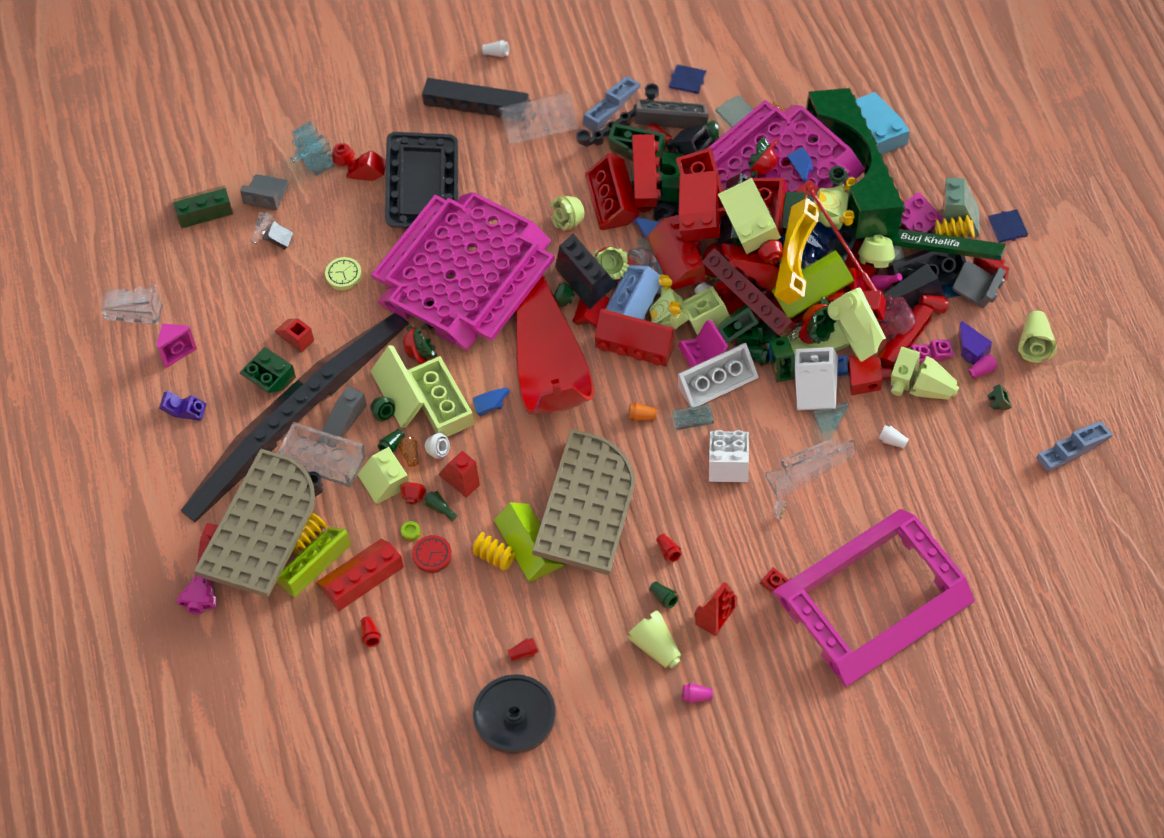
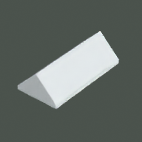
M743 343L678 374V389L691 409L759 378L747 344Z

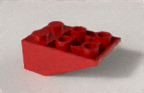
M721 245L725 251V257L730 260L729 264L733 268L743 270L742 273L748 279H755L756 284L762 289L766 287L772 291L775 288L780 268L779 263L768 264L758 256L759 248L746 254L743 246Z

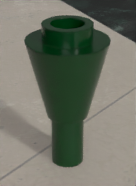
M431 491L425 497V506L446 515L451 521L456 519L457 515L448 508L449 506L438 491Z

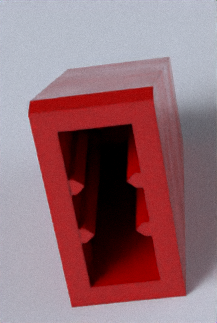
M463 451L453 458L439 473L440 477L466 498L480 486L476 461Z

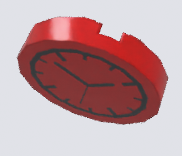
M430 535L417 541L413 547L412 556L414 563L420 570L427 573L439 572L438 570L445 569L449 565L452 558V550L446 539Z

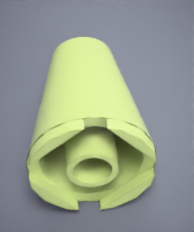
M1032 311L1027 316L1018 344V351L1023 359L1029 362L1040 363L1043 359L1048 358L1049 360L1056 354L1057 344L1045 313Z
M659 611L650 614L652 616L650 620L643 619L629 632L630 635H627V638L663 667H670L672 669L680 663L679 658L681 654Z

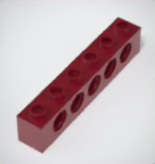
M715 248L704 258L702 263L780 337H788L797 327L789 317L738 269L733 268L729 261Z

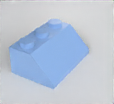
M629 265L628 271L621 278L605 310L644 320L648 308L653 304L657 291L661 288V285H659L660 274L649 266Z

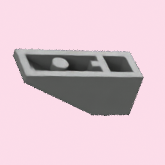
M350 386L345 389L338 398L319 436L320 441L334 448L337 446L367 406L364 393Z

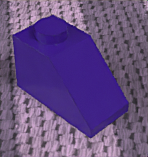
M962 321L960 323L958 337L961 356L966 362L974 365L984 355L987 356L990 353L992 341Z

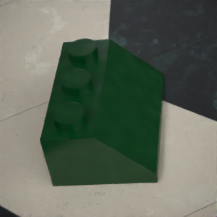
M225 185L173 199L181 229L233 215Z

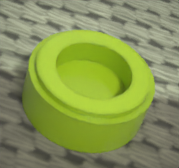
M414 521L404 523L401 526L402 538L409 542L417 540L421 535L420 526Z

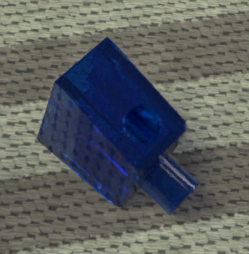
M819 221L816 223L803 250L806 262L814 263L816 259L820 260L826 255L836 237L832 227H826Z

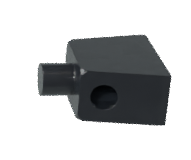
M703 124L680 131L673 140L668 141L667 148L669 151H674V153L688 155L704 150L713 138L707 125Z

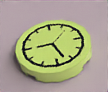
M341 257L328 264L325 276L327 283L332 288L344 291L353 288L356 283L360 282L362 272L356 260Z

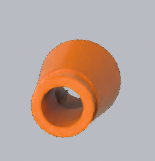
M637 402L635 404L630 403L629 419H633V421L656 420L657 408Z

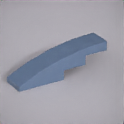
M1099 421L1072 432L1070 437L1056 442L1053 448L1038 453L1036 459L1047 472H1050L1096 448L1111 438L1113 434Z

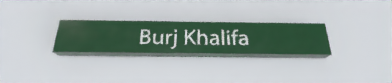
M899 229L898 234L884 236L892 240L893 246L1002 261L1006 251V244L903 229ZM857 238L856 240L864 241L865 238Z

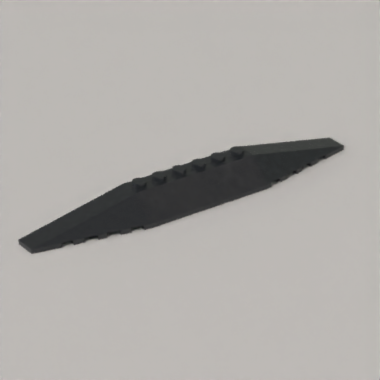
M393 313L316 362L235 437L183 506L181 512L194 523L200 519L247 475L260 449L272 452L277 447L276 442L324 397L327 395L332 396L397 336L409 322L400 315Z

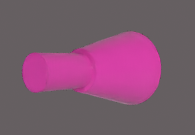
M900 273L892 276L874 275L871 281L877 290L884 291L893 283L901 281L902 275Z

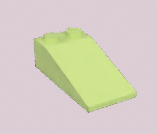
M752 178L718 194L746 254L758 249L761 244L768 240L781 238Z

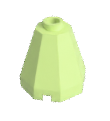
M926 356L914 378L915 384L911 386L910 394L917 397L949 400L951 396L955 397L959 386H956L957 380L934 359Z

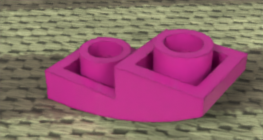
M949 339L932 340L930 344L912 345L910 348L920 352L919 364L925 360L926 356L934 359L936 362L954 356Z

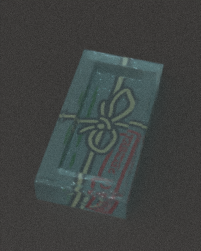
M710 404L672 411L676 430L714 424Z

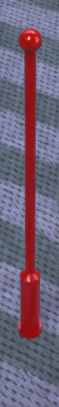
M808 184L806 186V190L810 192L813 196L814 200L818 204L822 213L824 214L827 221L834 230L835 234L844 246L848 255L857 267L858 271L861 274L860 278L864 282L865 286L869 291L877 290L873 282L869 278L868 274L866 272H863L859 263L855 259L854 255L852 254L846 242L837 230L833 221L824 209L820 200L813 191V186L811 184Z

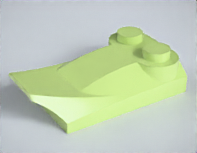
M856 288L829 304L828 314L830 318L837 321L856 357L862 362L877 353L880 343L886 337L861 288Z

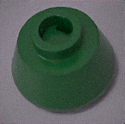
M715 120L705 123L713 138L710 142L711 144L719 139V126Z
M566 282L559 283L554 293V298L559 306L571 304L575 297V294L572 293L573 289Z
M389 397L375 398L370 405L373 417L380 422L390 419L395 411L394 401Z

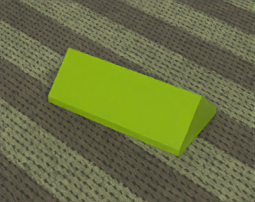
M835 250L801 271L804 279L807 281L804 297L789 305L777 297L776 299L786 316L792 319L820 302L822 297L827 298L852 283L854 279ZM775 286V288L772 290V293H773V294H775L776 286Z
M509 502L494 519V523L507 546L512 547L511 553L516 552L515 560L527 581L530 583L563 567L564 563L532 555L541 524L529 504Z
M329 526L282 570L276 583L295 598L351 546L347 531L342 528Z

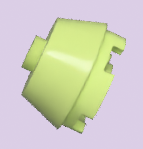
M561 195L551 201L550 207H553V215L550 217L556 228H561L563 231H571L583 221L584 208L578 198Z
M882 235L865 238L858 251L860 255L859 261L865 265L866 262L873 263L876 268L888 267L889 263H893L895 258L892 240Z

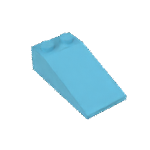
M876 92L856 99L857 105L861 107L863 118H866L867 127L871 129L873 140L877 142L879 153L884 154L908 144L909 129L901 117Z

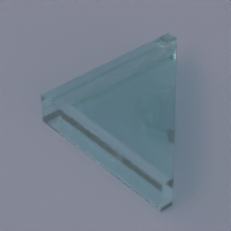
M848 403L837 405L836 409H823L814 412L815 420L825 444H829L848 409Z

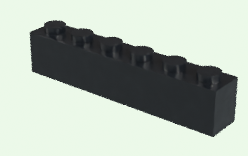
M427 78L422 92L424 105L525 121L530 106L529 93Z

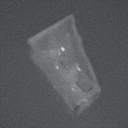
M151 285L149 289L136 287L132 291H127L126 288L106 291L101 311L104 319L109 321L118 320L129 323L158 324L163 304L156 285Z

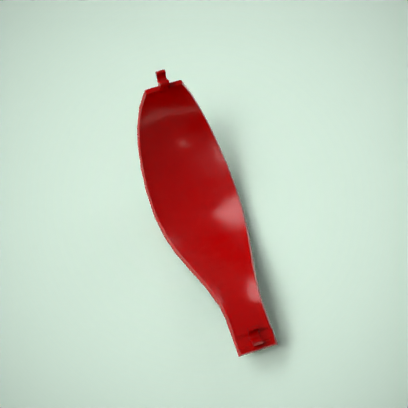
M544 274L516 310L517 376L521 400L529 415L563 412L593 399L595 394L594 383L586 359L554 298Z

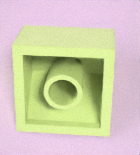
M713 286L683 301L689 316L688 321L697 336L707 320H712L717 328L729 316L723 301Z
M389 447L371 456L357 474L376 505L401 492L400 486L404 482H409L408 475Z

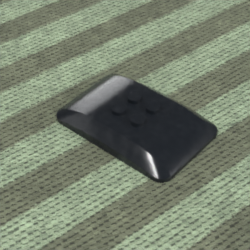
M391 132L387 136L385 222L393 228H409L434 195L445 200L448 198L456 202L458 200V140L454 135Z

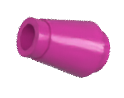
M991 354L984 355L968 369V372L975 379L994 372L998 364Z
M692 683L683 685L682 701H687V703L712 701V688Z

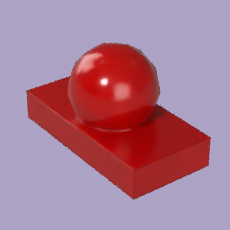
M1004 256L1002 261L974 257L973 264L991 275L999 267L1004 269L1006 272L1003 278L1005 281L1007 280L1009 268L1004 265Z

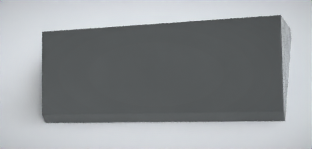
M636 99L635 124L649 125L652 123L665 127L692 128L703 125L708 121L709 113L706 104Z

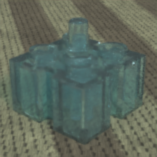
M310 121L292 131L294 138L292 142L296 147V155L291 157V161L294 164L302 159L306 168L309 171L312 170L316 176L334 166L333 158L330 155L329 142L322 134L318 133V130Z

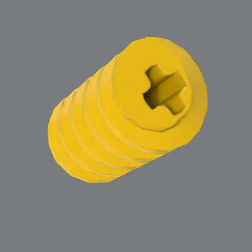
M968 215L965 216V221L958 216L957 222L951 217L950 223L943 218V223L940 224L939 220L936 219V234L955 235V237H961L962 234L964 238H968L970 233L971 237L975 238L973 218L970 220Z
M314 513L311 514L292 551L296 555H300L298 548L306 549L303 544L304 542L308 545L311 544L309 537L312 539L317 538L314 532L322 533L320 526L324 529L327 528L326 523Z
M481 532L473 543L472 552L474 556H480L482 560H486L489 564L493 563L495 567H500L502 571L508 570L515 559L516 552L511 553V546L504 550L505 543L497 546L498 539L491 543L492 536L489 535L484 539L485 532Z

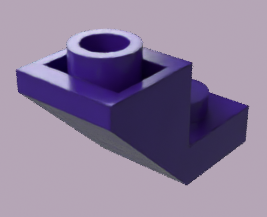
M167 390L163 393L159 409L173 417L200 421L202 420L207 403L193 395L182 399Z

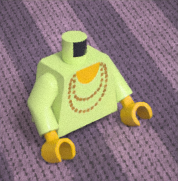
M854 177L848 178L846 185L841 184L827 189L820 188L816 194L837 230H840L843 223L848 226L853 223L854 213L850 210L847 211L848 193L846 191H849L851 185L857 183ZM807 194L805 198H808L818 206L813 196ZM820 209L818 221L826 227H831Z
M660 275L659 285L663 287H661L660 298L649 309L652 317L650 322L672 327L675 330L678 326L688 321L689 316L682 298L670 288L672 280L668 275Z

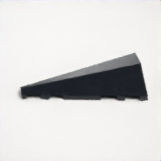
M925 264L883 294L886 300L884 316L905 311L919 305L921 295L945 297L938 277L928 264Z

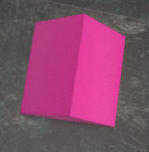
M162 323L156 346L163 365L167 368L196 350L197 347L189 326Z

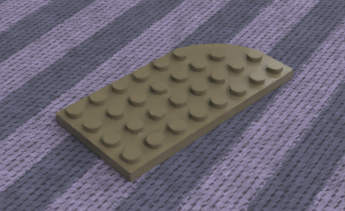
M570 429L532 555L610 575L635 486L633 468L625 454L617 446L600 436Z
M260 449L194 569L195 576L263 597H269L315 507L313 483L303 466L288 456Z

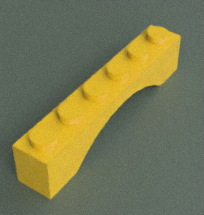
M808 198L791 206L774 296L788 305L804 297L807 281L801 272V259L807 239L818 222L820 211L819 206Z

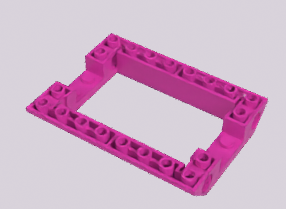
M902 509L897 510L772 592L797 624L801 621L823 650L822 658L845 688L975 601L966 577L915 515ZM898 534L908 551L914 548L936 576L933 582L944 592L852 652L807 593Z

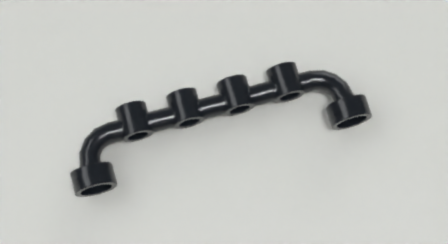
M650 83L645 86L646 100H654L658 97V85ZM634 104L631 111L621 113L620 118L616 121L608 122L601 131H594L592 137L588 130H579L576 134L577 142L585 147L593 144H603V137L610 134L613 123L625 126L631 124V118L635 116L636 104Z

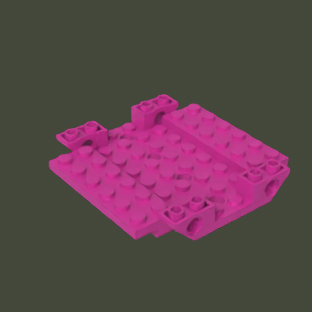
M764 100L709 147L712 148L723 191L726 190L727 180L739 173L753 178L749 172L748 161H751V154H756V145L764 136L768 144H772L775 139L779 140L773 148L778 160L773 171L766 175L757 176V178H784L788 192H796L804 182L800 179L792 164L788 166H782L781 164L784 161H789L787 158L788 154L801 147L806 150L812 160L813 170L808 173L807 178L819 188L827 189L834 187L829 178V171L835 166H841L846 169L847 179L851 177L856 179L865 172V168L852 149L801 105H791L782 112L777 106L774 108L769 102ZM811 138L818 139L815 143L808 142ZM818 221L809 236L823 224ZM783 230L782 247H784L787 230Z
M475 192L461 195L457 202L450 198L445 200L434 195L371 274L374 280L390 287L384 292L377 303L405 319L412 315L434 327L437 336L468 351L478 338L476 334L491 342L494 340L555 260L553 254L545 251L551 240L534 222ZM490 221H498L495 225L489 224ZM470 247H477L473 252L468 251ZM449 274L456 275L453 279L446 278ZM427 302H434L430 307L425 306Z

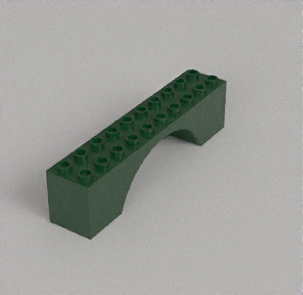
M850 88L809 91L806 110L850 147L865 168V172H863L864 177L850 186L847 211L850 210L854 213L853 223L850 227L855 238L898 234L899 227L902 226V213L905 212V204L899 197V190L894 186L893 177H890L888 173V166L883 162L882 153L878 151L877 142L873 140L871 129L867 127L866 118L862 116L861 107L857 105L855 95L852 94ZM812 138L814 142L818 141L817 138Z

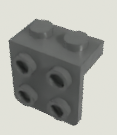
M256 174L250 186L242 185L240 192L243 203L278 210L288 182L284 179Z
M966 261L952 289L981 308H984L989 302L993 303L998 296L996 291L1003 285L1005 281L1003 276L1006 271L999 267L991 275L970 261Z

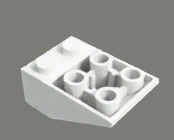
M834 347L796 349L795 379L798 411L836 409L838 356Z
M740 430L734 432L710 431L709 482H748L749 432Z

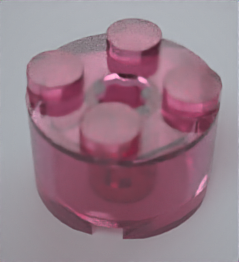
M887 295L884 297L886 300L884 319L877 320L885 337L893 339L899 333L902 335L907 333L914 326L915 315L903 297Z

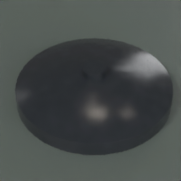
M506 675L488 683L478 694L473 707V720L479 737L489 747L503 753L518 754L538 747L548 738L555 725L556 708L551 693L538 680L526 675Z

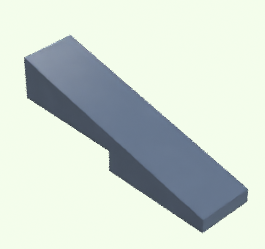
M626 76L606 92L605 98L584 114L583 126L592 131L600 130L640 88L641 84Z

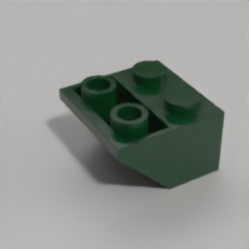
M266 347L240 371V375L267 393L284 390L296 378L293 365Z

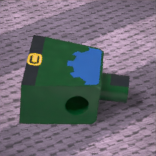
M773 335L769 340V359L776 383L795 379V354L789 339L786 336ZM780 359L785 361L784 365L781 364Z

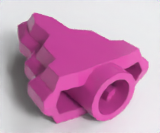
M194 575L193 581L186 585L184 592L179 593L176 603L187 607L186 610L192 614H202L203 609L211 610L216 608L217 598L214 596V588L210 585L211 580Z

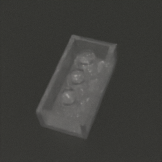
M568 91L499 108L506 141L509 145L578 129L572 97Z
M293 422L277 454L294 459L307 472H318L321 478L347 487H351L366 458L363 444Z

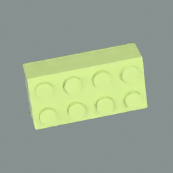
M441 356L407 370L425 402L422 409L435 433H443L448 437L474 425L473 413Z

